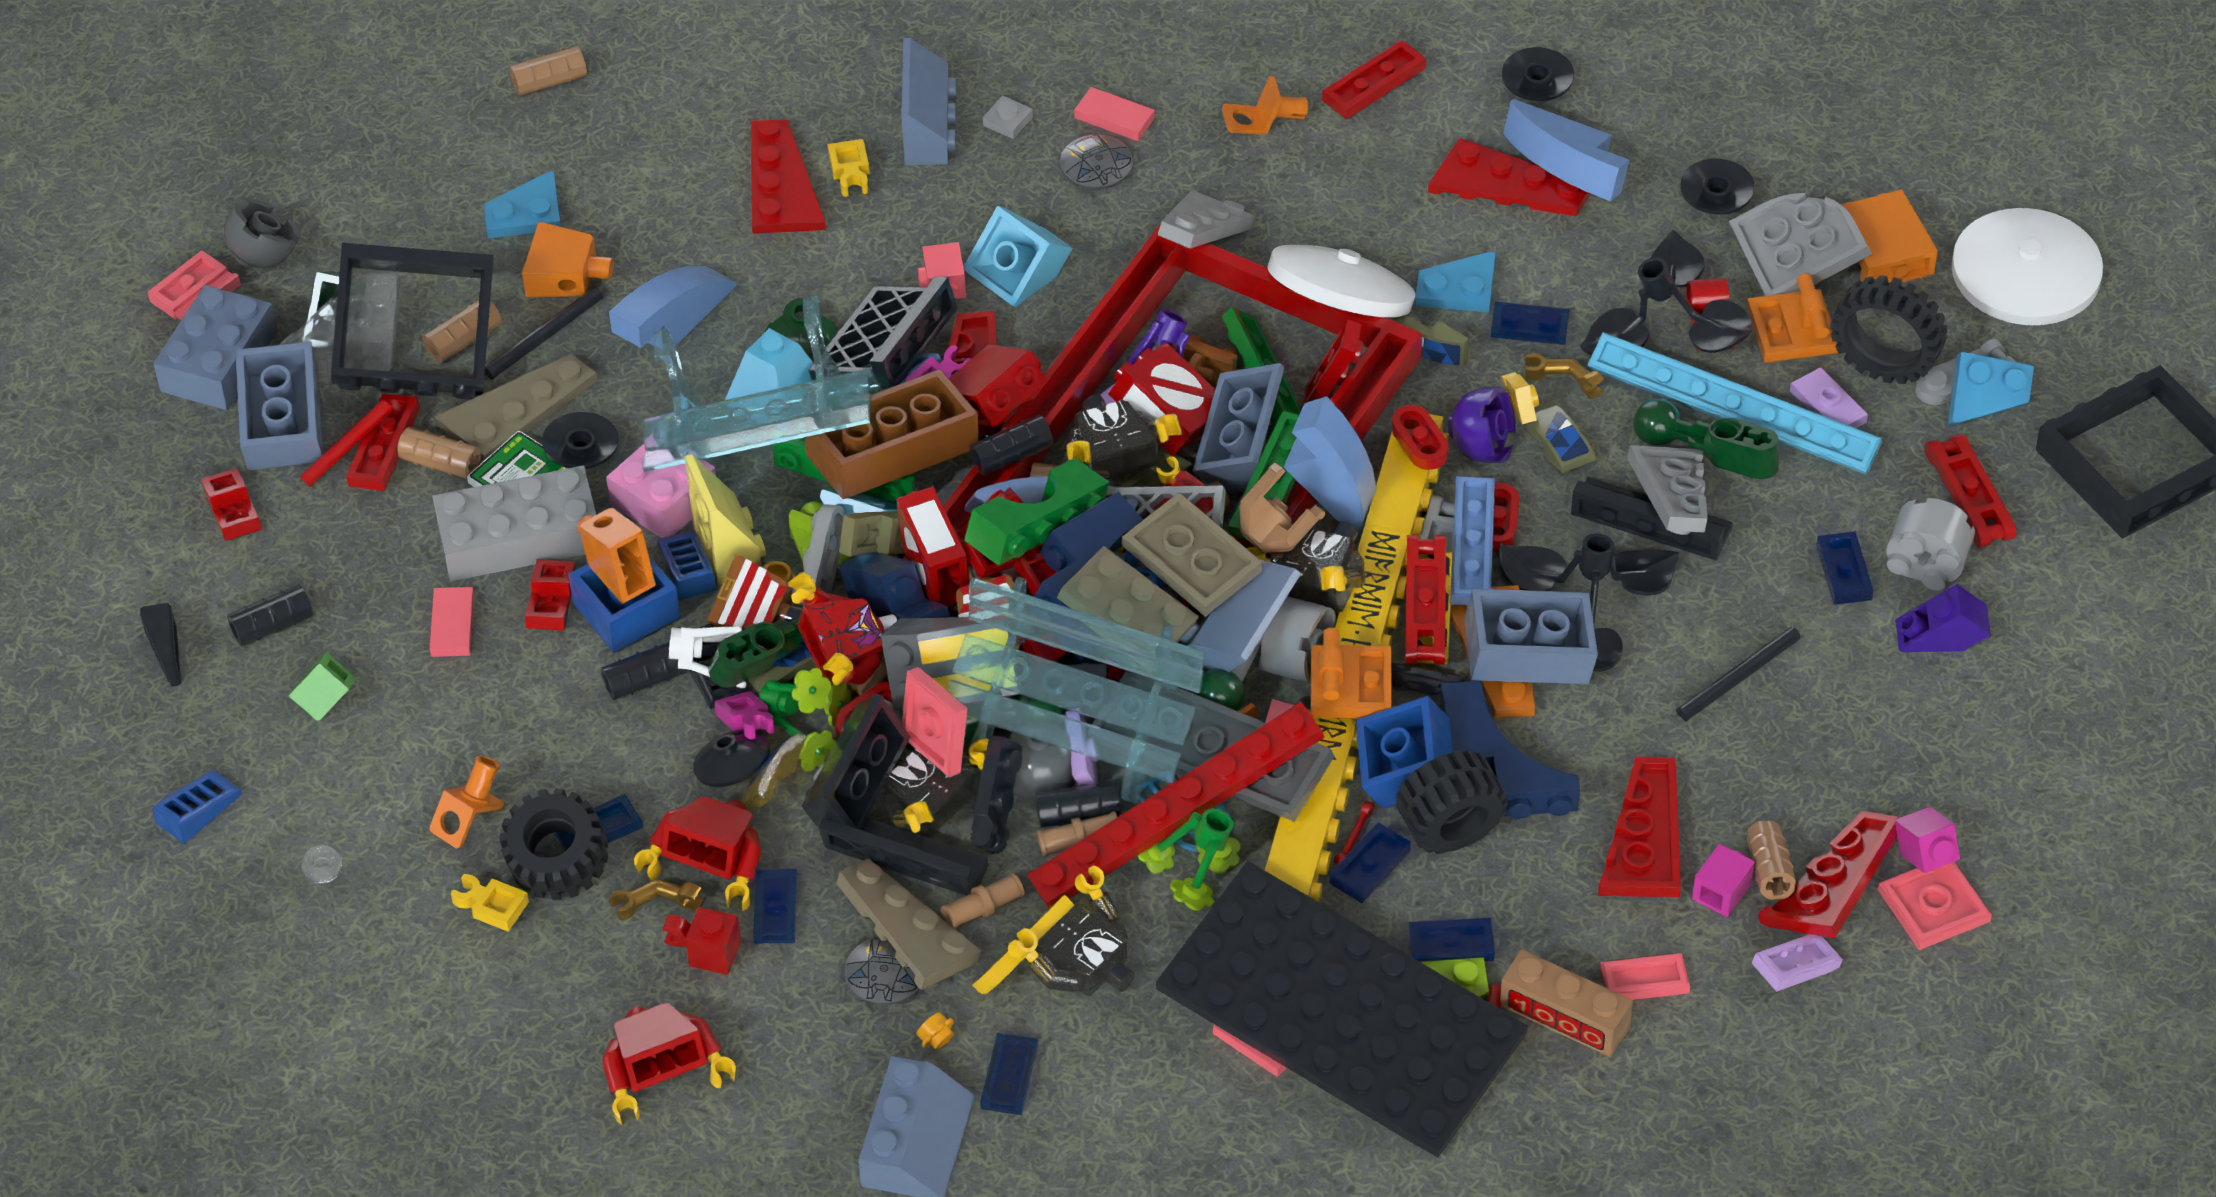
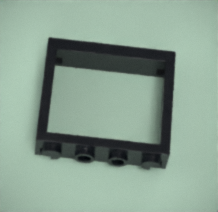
M342 243L331 382L338 384V387L344 390H360L361 386L377 387L376 390L382 393H398L399 389L415 390L414 393L420 396H436L437 392L453 393L452 396L455 398L473 399L475 395H482L484 391L494 255ZM353 268L481 278L473 378L344 368Z
M2161 365L2148 372L2137 374L2132 380L2118 387L2109 388L2101 396L2087 403L2078 404L2070 412L2058 418L2047 420L2039 428L2036 451L2122 539L2216 490V419ZM2155 397L2214 456L2126 501L2068 441Z

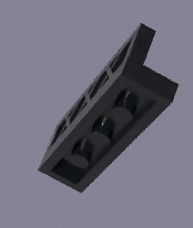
M1587 477L1585 482L1578 480L1573 490L1571 515L1717 561L1733 527V522L1707 514L1708 519L1705 532H1690L1686 535L1676 534L1665 528L1648 495L1591 477Z
M824 817L819 826L824 846L827 849L862 861L870 859L880 867L965 896L971 894V889L980 885L989 866L987 857L868 817L860 830Z

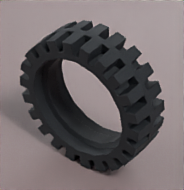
M1871 276L1865 278L1863 282L1860 280L1855 282L1839 302L1830 325V329L1833 330L1831 333L1832 341L1837 342L1835 348L1839 353L1847 352L1844 360L1848 364L1858 363L1855 370L1861 374L1865 369L1869 370L1870 378L1877 379L1879 375H1882L1883 382L1890 384L1895 378L1898 384H1906L1908 379L1911 382L1917 381L1920 376L1924 377L1932 369L1946 343L1948 330L1947 325H1944V314L1937 313L1939 306L1935 301L1926 302L1929 297L1926 292L1921 291L1919 294H1916L1914 292L1916 288L1914 284L1909 282L1905 288L1901 286L1902 279L1894 277L1891 283H1889L1887 276H1879L1876 281ZM1867 308L1887 310L1902 317L1921 339L1922 348L1904 352L1891 350L1877 344L1863 331L1857 321L1856 312Z

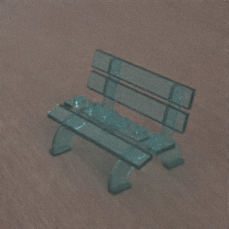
M818 295L803 298L804 325L812 347L816 380L702 405L683 377L677 349L669 329L653 332L654 358L656 362L664 361L666 364L672 388L674 411L644 419V444L646 452L644 453L642 468L644 472L684 464L685 456L693 454L698 460L870 423V395L883 391V388L878 383L871 368L841 374L824 345L820 328L821 314Z
M972 577L969 584V620L1009 632V637L1004 646L965 634L953 668V673L991 685L990 691H986L952 679L949 681L947 691L968 708V718L979 721L971 745L977 740L989 739L993 735L996 726L1126 768L1121 798L1135 804L1138 803L1147 776L1172 783L1181 754L1146 743L1148 736L1172 744L1184 746L1196 707L1162 697L1165 689L1176 691L1177 687L1199 693L1202 687L1205 652L1173 642V626L1164 624L1160 636L1157 637L1026 595V579L1021 577L1016 578L1012 590ZM1028 638L1155 679L1150 693L1019 651L1018 648ZM1003 689L1135 731L1137 732L1135 739L1001 696Z

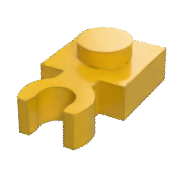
M858 139L827 144L834 180L840 179L842 195L844 197L849 196L848 187L851 185H859L862 188V193L867 194V175L870 174L864 140Z
M1516 372L1500 376L1506 392L1511 397L1517 419L1521 424L1536 421L1534 407L1539 406V399L1534 385H1529Z
M463 874L461 877L463 887L470 891L466 893H461L457 890L451 891L452 903L455 906L463 909L471 908L473 918L508 932L529 903L528 893L495 879H491L485 887L480 885L479 880L470 874Z

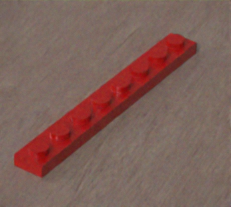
M1299 702L1028 873L1027 876L1048 909L1064 895L1070 899L1080 892L1075 886V879L1079 874H1083L1088 884H1094V880L1088 872V868L1091 866L1099 867L1105 877L1171 835L1188 822L1192 813L1197 812L1203 815L1207 809L1219 805L1325 738L1323 732L1303 703Z

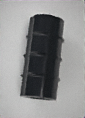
M1038 414L1025 421L1021 420L1020 423L1007 429L1003 428L1002 431L991 436L986 435V438L971 444L969 448L976 468L981 475L987 476L998 470H1003L1004 467L1013 463H1020L1022 459L1034 454L1037 455L1038 452L1052 447L1054 440L1047 422Z
M298 584L284 591L280 590L279 593L262 598L260 601L248 606L244 605L243 608L227 614V619L235 639L242 647L253 641H260L261 638L272 633H278L279 630L291 625L296 626L298 622L312 617L313 611L305 591Z
M670 642L659 646L655 645L654 648L641 653L636 652L633 656L622 660L618 659L617 662L601 667V676L612 700L629 694L633 695L634 692L645 688H652L655 684L670 681L671 678L687 673V669H678V660L669 659Z
M1116 781L1100 784L1095 782L1092 785H1075L1071 788H1055L1054 790L1036 792L1040 828L1070 824L1073 818L1079 817L1080 821L1110 814L1113 811L1116 812L1117 817L1121 815Z

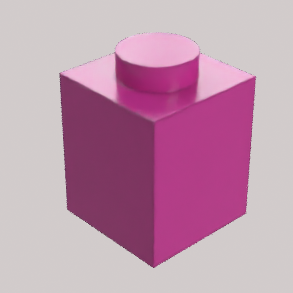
M1927 807L1895 820L1900 854L1923 873L1960 860L1955 824L1932 807Z
M1718 844L1695 876L1692 900L1729 917L1752 885L1755 861L1749 859L1740 851L1731 850Z

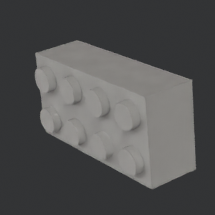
M584 465L432 496L450 582L535 565L537 559L560 560L585 555L577 526L584 516L596 515Z

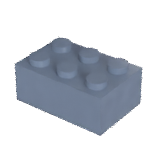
M204 285L153 363L160 392L228 410L238 395L236 350L267 347L278 332L272 303Z
M312 342L236 350L240 448L247 470L314 463L323 455L319 371Z
M1498 589L1471 590L1464 617L1471 680L1589 684L1598 655L1589 593Z

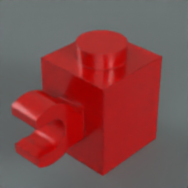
M698 907L692 924L683 917L667 915L663 925V931L667 932L664 942L674 947H686L690 967L726 975L729 974L741 944L738 915Z

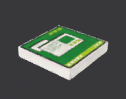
M517 431L467 476L470 485L478 487L568 468L559 466L546 456L540 443L523 432Z

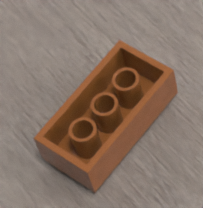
M940 369L805 420L806 455L842 499L969 452V446L978 441V413Z

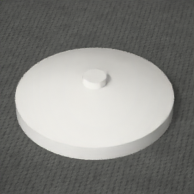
M2012 208L1984 215L1963 230L1954 247L1952 273L1960 292L1982 312L2010 323L2046 325L2077 315L2093 301L2100 288L2103 262L2100 251L2093 239L2074 222L2048 211Z
M1282 245L1273 249L1268 263L1269 273L1287 288L1317 302L1353 313L1375 317H1401L1411 311L1415 299V291L1403 279L1386 268L1361 257L1357 252L1348 249L1337 250L1312 245Z

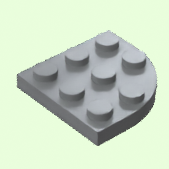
M1806 193L1784 195L1771 199L1729 221L1765 296L1800 292L1797 283L1799 275L1804 273L1810 274L1815 285L1872 255L1851 214L1841 204L1828 197H1825V200L1807 197Z

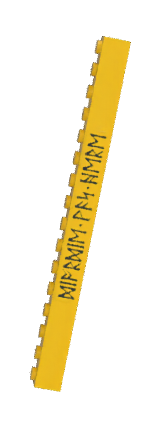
M1430 414L1448 441L1449 433L1443 432V416ZM1393 433L1390 436L1376 484V491L1372 498L1351 574L1358 576V581L1354 584H1347L1335 628L1339 630V645L1391 646L1392 635H1388L1389 628H1397L1400 616V606L1396 605L1397 599H1405L1406 576L1404 574L1407 564V535H1419L1420 539L1425 518H1421L1422 511H1428L1433 495V490L1429 489L1430 483L1437 484L1440 468L1424 470L1416 467L1410 461ZM1313 718L1325 737L1317 743L1330 748L1334 758L1295 822L1280 816L1265 867L1266 872L1319 903L1322 894V883H1318L1320 874H1328L1331 862V851H1327L1329 842L1336 844L1339 835L1340 820L1336 819L1337 812H1345L1347 807L1349 788H1345L1346 780L1353 781L1357 770L1358 757L1353 755L1355 749H1358L1356 719L1359 718Z

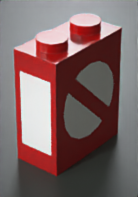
M1167 342L1154 351L1151 348L1146 349L1133 365L1128 361L1115 373L1113 378L1117 382L1108 395L1121 408L1123 406L1124 410L1171 456H1175L1203 436L1215 389ZM1167 414H1176L1182 431L1181 435H1170L1166 442L1161 443L1159 435H1151L1149 433V428L1156 426L1155 420Z
M934 487L913 491L906 496L896 499L902 548L908 561L915 564L926 599L947 605L948 611L953 610L954 603L957 602L956 590L969 585L967 556Z

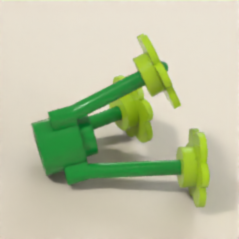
M812 668L810 671L800 670L797 672L795 684L769 680L761 689L759 699L768 706V712L773 716V722L803 744L798 752V757L802 760L801 768L809 772L815 769L816 766L820 767L823 764L825 757L832 751L836 741L828 730H824L820 734L812 732L806 736L784 719V717L795 714L798 709L803 713L810 714L815 708H824L825 713L829 715V725L834 727L839 711L851 702V692L847 690L846 682L831 686L829 679L822 677L820 669Z
M1211 808L1207 809L1203 815L1197 812L1192 813L1188 822L1167 838L1139 854L1138 858L1146 862L1148 869L1154 874H1159L1164 869H1171L1174 866V861L1171 857L1175 854L1173 844L1193 829L1196 849L1200 853L1198 855L1200 866L1195 878H1185L1184 881L1175 879L1171 881L1170 889L1174 892L1173 897L1176 901L1185 903L1192 910L1200 911L1204 906L1212 907L1214 904V899L1212 898L1213 890L1203 883L1208 868L1215 874H1224L1229 866L1236 867L1240 861V857L1237 855L1240 851V843L1237 839L1228 837L1234 826V821L1230 816L1220 809Z

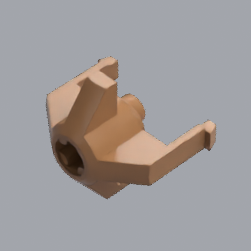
M1274 463L1240 501L1239 506L1241 534L1257 549L1268 553L1292 551L1319 519L1322 520L1325 512L1315 505L1311 510L1306 509L1292 525L1290 523L1292 519L1285 513L1288 507L1280 499L1274 497L1272 501H1267L1263 497L1285 473L1282 467Z

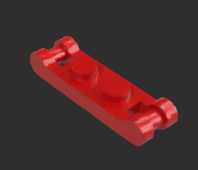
M1960 433L1950 436L1949 440L1940 443L1939 440L1926 442L1924 450L1930 464L1935 466L1956 506L1962 509L1968 516L1966 522L1970 528L1974 526L1975 535L1973 541L1977 548L1988 546L1992 540L1999 538L2002 541L2014 539L2016 537L2015 524L1966 436ZM1993 519L1995 524L1987 526L1985 520Z
M1407 535L1405 664L1417 665L1418 661H1433V665H1445L1446 535H1434V539H1419V535ZM1419 555H1434V559H1419ZM1418 637H1433V645H1418Z

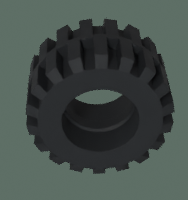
M1461 750L1453 751L1427 761L1409 775V778L1399 787L1400 791L1396 794V807L1415 842L1425 852H1435L1436 854H1443L1448 851L1453 852L1482 839L1500 823L1499 820L1504 817L1507 811L1506 807L1508 806L1507 795L1487 760L1482 754L1475 753L1472 750L1464 752Z
M555 788L554 794H549L547 789L538 790L539 796L533 799L528 794L522 798L524 804L521 807L515 804L509 810L512 818H504L501 825L505 832L500 834V844L503 848L501 852L516 883L519 882L521 888L527 893L533 889L536 897L544 899L548 892L552 900H562L561 893L568 892L570 898L578 896L579 894L576 889L583 886L587 891L593 886L591 878L593 876L600 878L604 872L601 863H607L608 853L606 851L608 841L597 813L594 812L592 805L587 800L582 802L579 794L571 792L567 797L564 789ZM568 832L575 835L572 845L561 855L551 858L534 855V850L539 841L551 833Z

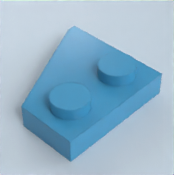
M549 171L484 204L488 238L535 233L538 222L561 227L554 171Z
M1490 251L1419 270L1415 306L1489 312L1496 252Z
M1967 352L1957 354L1948 425H1957L1965 421L2028 404L2034 366Z

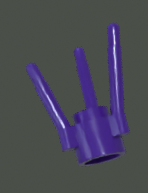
M1161 309L1148 333L1128 361L1133 365L1146 349H1153L1156 343L1161 346L1166 342L1171 347L1173 343L1177 344L1176 352L1183 358L1185 346L1191 336L1184 331L1188 322L1176 313Z

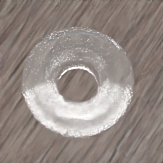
M320 844L311 847L306 852L301 866L304 876L309 881L327 883L340 875L343 862L340 854L331 846ZM320 864H328L324 867H317Z

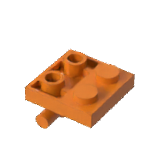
M1804 273L1797 277L1800 292L1747 299L1746 309L1752 320L1753 330L1764 363L1838 354L1835 348L1837 342L1832 341L1831 318L1821 289H1815L1810 274Z
M1336 628L1325 629L1323 645H1311V716L1313 718H1362L1391 708V646L1339 645V630Z

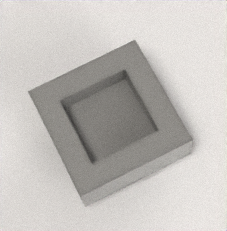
M1002 95L983 116V126L1014 139L1033 118V109Z

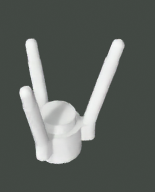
M740 626L710 628L672 627L669 659L678 660V669L693 670L709 676L707 666L693 661V657L701 658L703 642H721L725 638L742 631V628ZM743 682L736 686L740 688H745L747 684L746 682Z

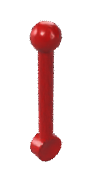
M1364 801L1361 814L1342 852L1334 857L1336 867L1345 868L1349 865L1350 859L1348 856L1367 818H1370L1374 811L1373 802Z

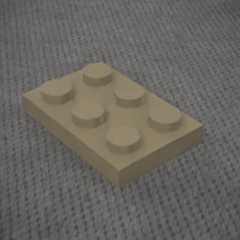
M1180 493L1176 494L1122 536V546L1204 616H1207L1262 572V562Z
M1105 546L1061 588L1057 599L1151 669L1194 627L1199 616Z

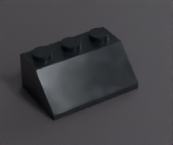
M875 694L856 705L850 718L843 724L841 734L832 751L825 757L823 767L813 786L806 792L802 808L818 827L824 817L860 830L910 739V735L882 696Z

